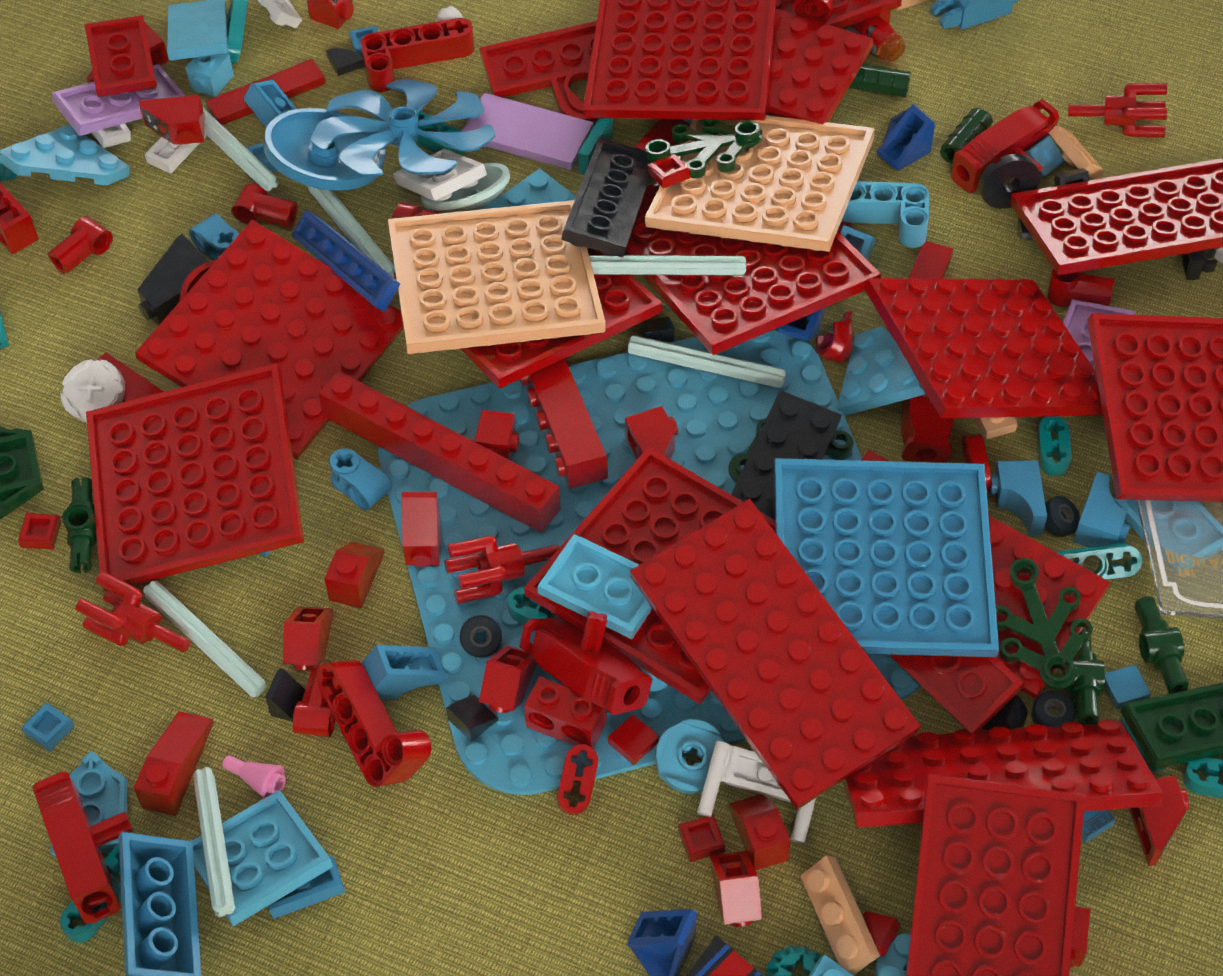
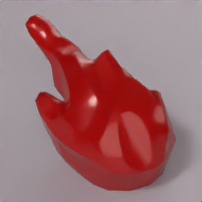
M853 311L846 312L842 320L833 322V334L827 333L825 336L819 335L816 337L817 353L826 361L841 363L846 361L851 354L854 333L852 318L850 317Z

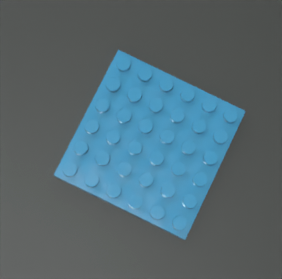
M775 458V533L866 654L997 657L999 644L984 464Z

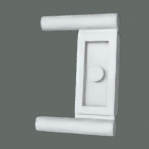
M716 741L697 810L698 814L707 817L712 816L720 782L791 803L756 752ZM816 798L798 809L790 840L805 843Z

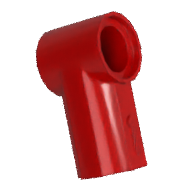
M246 184L234 203L231 212L238 221L244 224H249L251 220H259L288 228L293 227L296 221L298 205L297 202L268 195L262 187L256 184Z
M88 216L81 217L73 225L71 235L47 253L49 260L62 274L68 273L92 253L95 255L105 253L112 244L113 235Z
M1053 268L1047 299L1052 304L1063 307L1069 306L1072 299L1109 306L1114 279L1080 274V272L1058 275Z
M318 665V667L311 668L303 700L297 702L294 710L292 727L293 732L297 734L330 738L334 731L335 718L318 685L317 675L321 666Z

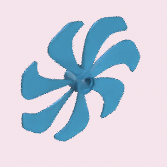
M402 79L386 84V88L403 92L407 99V107L392 109L381 94L372 90H358L337 96L329 102L327 112L343 108H356L375 116L379 120L355 116H338L325 119L316 126L311 137V143L318 149L326 151L332 141L338 137L354 134H373L353 142L343 149L340 154L341 163L360 176L383 175V171L375 164L374 158L382 149L390 144L399 146V164L404 171L412 174H442L457 166V161L439 159L426 154L416 144L418 135L437 140L454 149L469 152L476 151L495 138V131L491 125H485L479 129L467 132H430L420 130V126L447 120L476 118L483 114L484 107L476 94L456 91L457 101L452 106L426 120L418 121L416 115L435 97L437 87L426 82Z

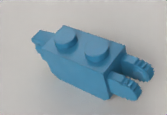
M940 0L932 4L930 13L936 18L940 17L939 24L943 29L959 26L963 30L1010 14L1013 4L1018 2V0Z

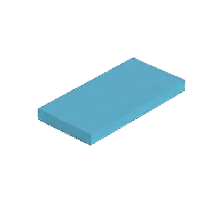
M204 0L168 5L167 52L169 60L226 54L228 52L227 7L225 0Z

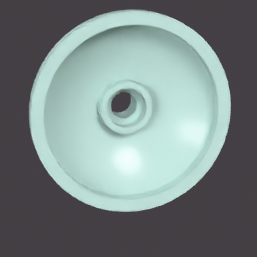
M486 163L484 167L487 176L479 179L475 186L466 189L460 188L452 192L450 198L439 202L421 195L422 203L425 208L442 214L481 210L492 203L506 188L510 180L509 170L503 164Z

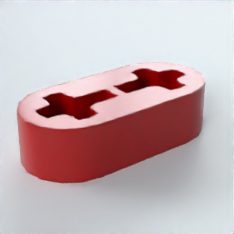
M981 434L963 435L962 454L964 463L985 465L986 490H990L991 473L983 437Z
M586 744L573 746L568 751L564 761L557 793V804L568 815L583 813L591 800L598 767V756L596 751ZM579 753H585L586 760L592 762V766H585L582 777L575 776L577 764L571 762V758H578ZM573 782L579 783L578 795L584 798V802H578L575 807H570L569 800L563 798V794H570Z

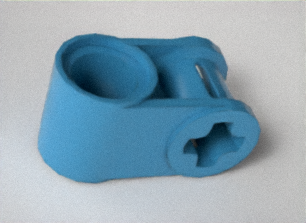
M217 213L212 214L189 229V236L194 245L213 260H217L239 235L238 231L228 225Z
M343 448L333 452L330 456L329 464L333 471L331 475L332 485L350 498L359 508L366 511L369 510L392 489L393 486L389 477L381 469L359 456L355 451Z

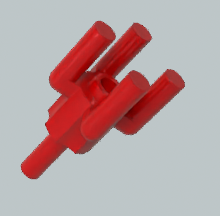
M1128 83L1124 87V96H1105V104L1068 105V117H1104V125H1122V133L1125 136L1165 138V125L1135 126V120H1167L1166 101H1136V95H1167V83Z
M493 536L448 544V552L450 558L453 559L444 561L447 574L472 568L478 569L475 572L458 575V583L461 589L454 591L456 603L461 604L500 594L503 591L502 581L523 577L525 575L524 566L548 561L560 548L559 545L556 544L522 552L516 543L498 547L497 540Z
M104 571L100 572L97 576L96 584L108 589L104 593L103 601L114 606L112 611L109 612L83 598L76 604L75 610L87 616L83 622V628L119 646L126 645L129 638L141 644L155 638L183 653L190 646L191 641L159 625L162 620L161 614L140 603L142 592L138 588Z

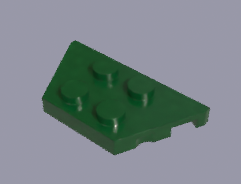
M0 426L1 520L44 490L35 441L31 430L17 428L8 430Z

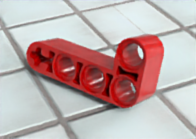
M455 18L365 35L361 40V49L370 89L375 92L389 91L390 89L386 88V84L394 82V69L469 56L474 51L472 23L465 18Z
M337 661L324 663L320 666L317 675L319 688L368 784L372 787L403 783L409 780L431 755V741L427 733L423 730L397 733L360 661Z

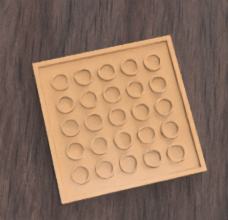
M768 115L765 116V121L749 120L758 123L759 128L763 132V139L756 146L745 148L735 159L736 167L733 171L722 172L717 169V156L726 152L731 145L722 147L705 165L706 174L698 179L690 178L664 189L660 186L645 215V225L650 228L829 252L873 143L874 128L827 122L819 124L802 119ZM693 119L689 128L701 131V122L703 120ZM747 120L718 121L732 126H736L739 122ZM700 152L678 156V158L687 166V162L694 159Z
M575 200L388 219L396 280L401 283L398 288L407 354L605 333V319L587 247H577L570 242L561 240L565 224Z

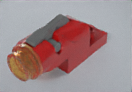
M891 10L846 27L847 31L873 38V47L870 52L883 60L895 61L905 50L902 36L890 25Z

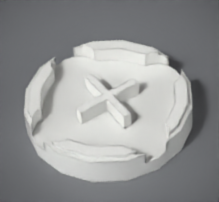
M90 359L82 361L74 366L65 376L62 383L64 388L63 394L61 393V402L65 410L79 421L87 422V411L122 403L125 395V380L121 372L106 360L93 361Z

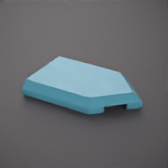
M90 751L81 760L82 764L70 774V777L79 791L91 825H95L124 811L126 814L128 813V780L118 771L115 772L104 763L93 751ZM119 838L99 846L102 854L110 853L115 847L119 846ZM51 844V855L56 856Z

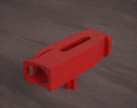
M1044 99L1035 102L1033 106L1016 110L980 133L965 147L954 153L951 172L953 181L968 194L973 193L979 188L980 176L991 163L995 165L1002 161L1001 157L1010 154L1029 156L1025 151L1043 137L1049 136V132L1057 125L1060 118L1058 110ZM1044 109L1050 114L1049 117L1040 112V110ZM1031 158L1033 162L1037 165L1039 172H1041L1043 166H1041L1038 162Z
M927 394L902 401L901 435L904 447L901 451V458L909 462L947 463L952 453V446L948 441L952 432L954 418H941Z
M594 611L588 612L584 632L559 616L556 618L530 619L524 624L519 647L525 652L532 654L535 662L543 670L583 698L607 709L612 715L643 708L647 703L652 684L651 676L643 673L628 657L602 642L607 623L606 614H597ZM536 631L533 643H531V632Z
M59 772L36 782L32 789L71 900L78 909L84 923L93 924L118 913L121 906L115 894L112 879L99 846L118 839L121 832H133L126 812L124 811L95 825H91L79 791L68 772ZM107 901L108 907L95 913L92 912L91 908Z

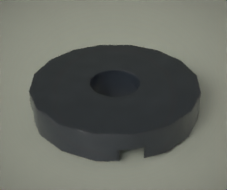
M1010 154L1001 157L1002 161L995 165L991 163L980 176L979 191L983 200L990 207L998 209L1012 208L1010 204L1011 193L1038 188L1041 178L1039 169L1029 156L1022 154ZM1015 178L1011 183L1004 184L1006 180Z

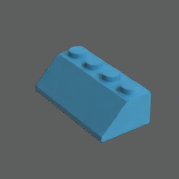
M121 832L119 835L125 976H201L193 842Z

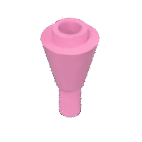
M231 755L226 756L223 760L222 767L239 775L243 781L263 798L278 790L282 792L285 787V770L281 765L244 762Z

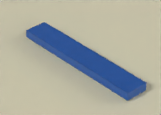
M306 209L293 231L292 237L321 262L332 268L334 273L373 306L385 312L401 283L319 216Z

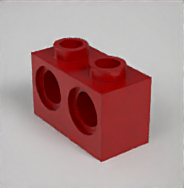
M0 183V242L13 255L39 239L31 215Z
M540 676L524 704L527 728L573 746L586 744L594 749L607 724L605 708L583 698L569 687Z

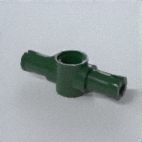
M82 477V486H80L79 478L72 480V501L62 516L67 530V544L70 546L69 569L74 573H81V565H83L84 573L91 571V547L97 541L94 504L92 503V480Z
M1146 596L1138 599L1135 602L1136 606L1134 608L1142 625L1141 633L1139 634V649L1145 663H1153L1154 667L1160 670L1169 694L1188 690L1189 682L1181 666L1182 657L1184 656V642L1180 630L1177 627L1170 628L1169 624L1162 619L1154 597Z
M1083 627L1079 635H1085L1088 631ZM1090 638L1088 642L1082 643L1073 659L1077 669L1076 678L1072 685L1065 688V691H1071V696L1076 700L1077 722L1082 725L1098 724L1097 698L1100 692H1103L1105 683L1103 660H1097L1096 654L1092 652Z

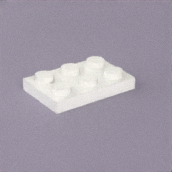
M446 149L430 155L439 159L457 161V166L446 173L412 174L403 169L393 173L397 185L436 202L450 198L452 192L460 188L466 189L475 186L479 179L487 176L484 164Z

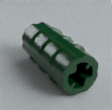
M868 63L862 64L849 89L906 98L911 71L874 66Z
M981 108L971 109L941 146L940 154L942 158L953 165L954 153L961 150L976 136L992 126L993 120L991 115Z

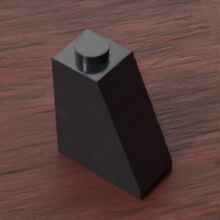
M183 234L175 239L137 289L141 301L138 307L142 315L147 320L152 319L158 326L180 302L181 288L188 275L200 265L209 262Z

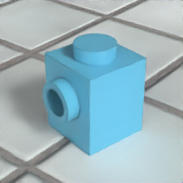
M227 53L195 57L185 67L190 89L211 97H216L234 76L230 54Z

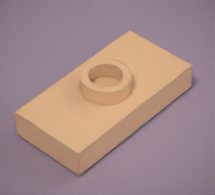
M1055 126L1049 132L1051 137L1064 151L1062 157L1072 167L1084 168L1088 171L1089 177L1095 180L1104 173L1103 169L1073 133L1060 126Z

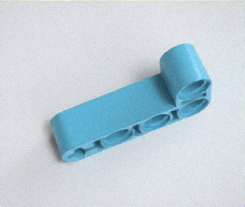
M857 181L842 221L851 223L899 224V241L902 245L909 248L920 247L927 239L929 221L928 189L917 183Z

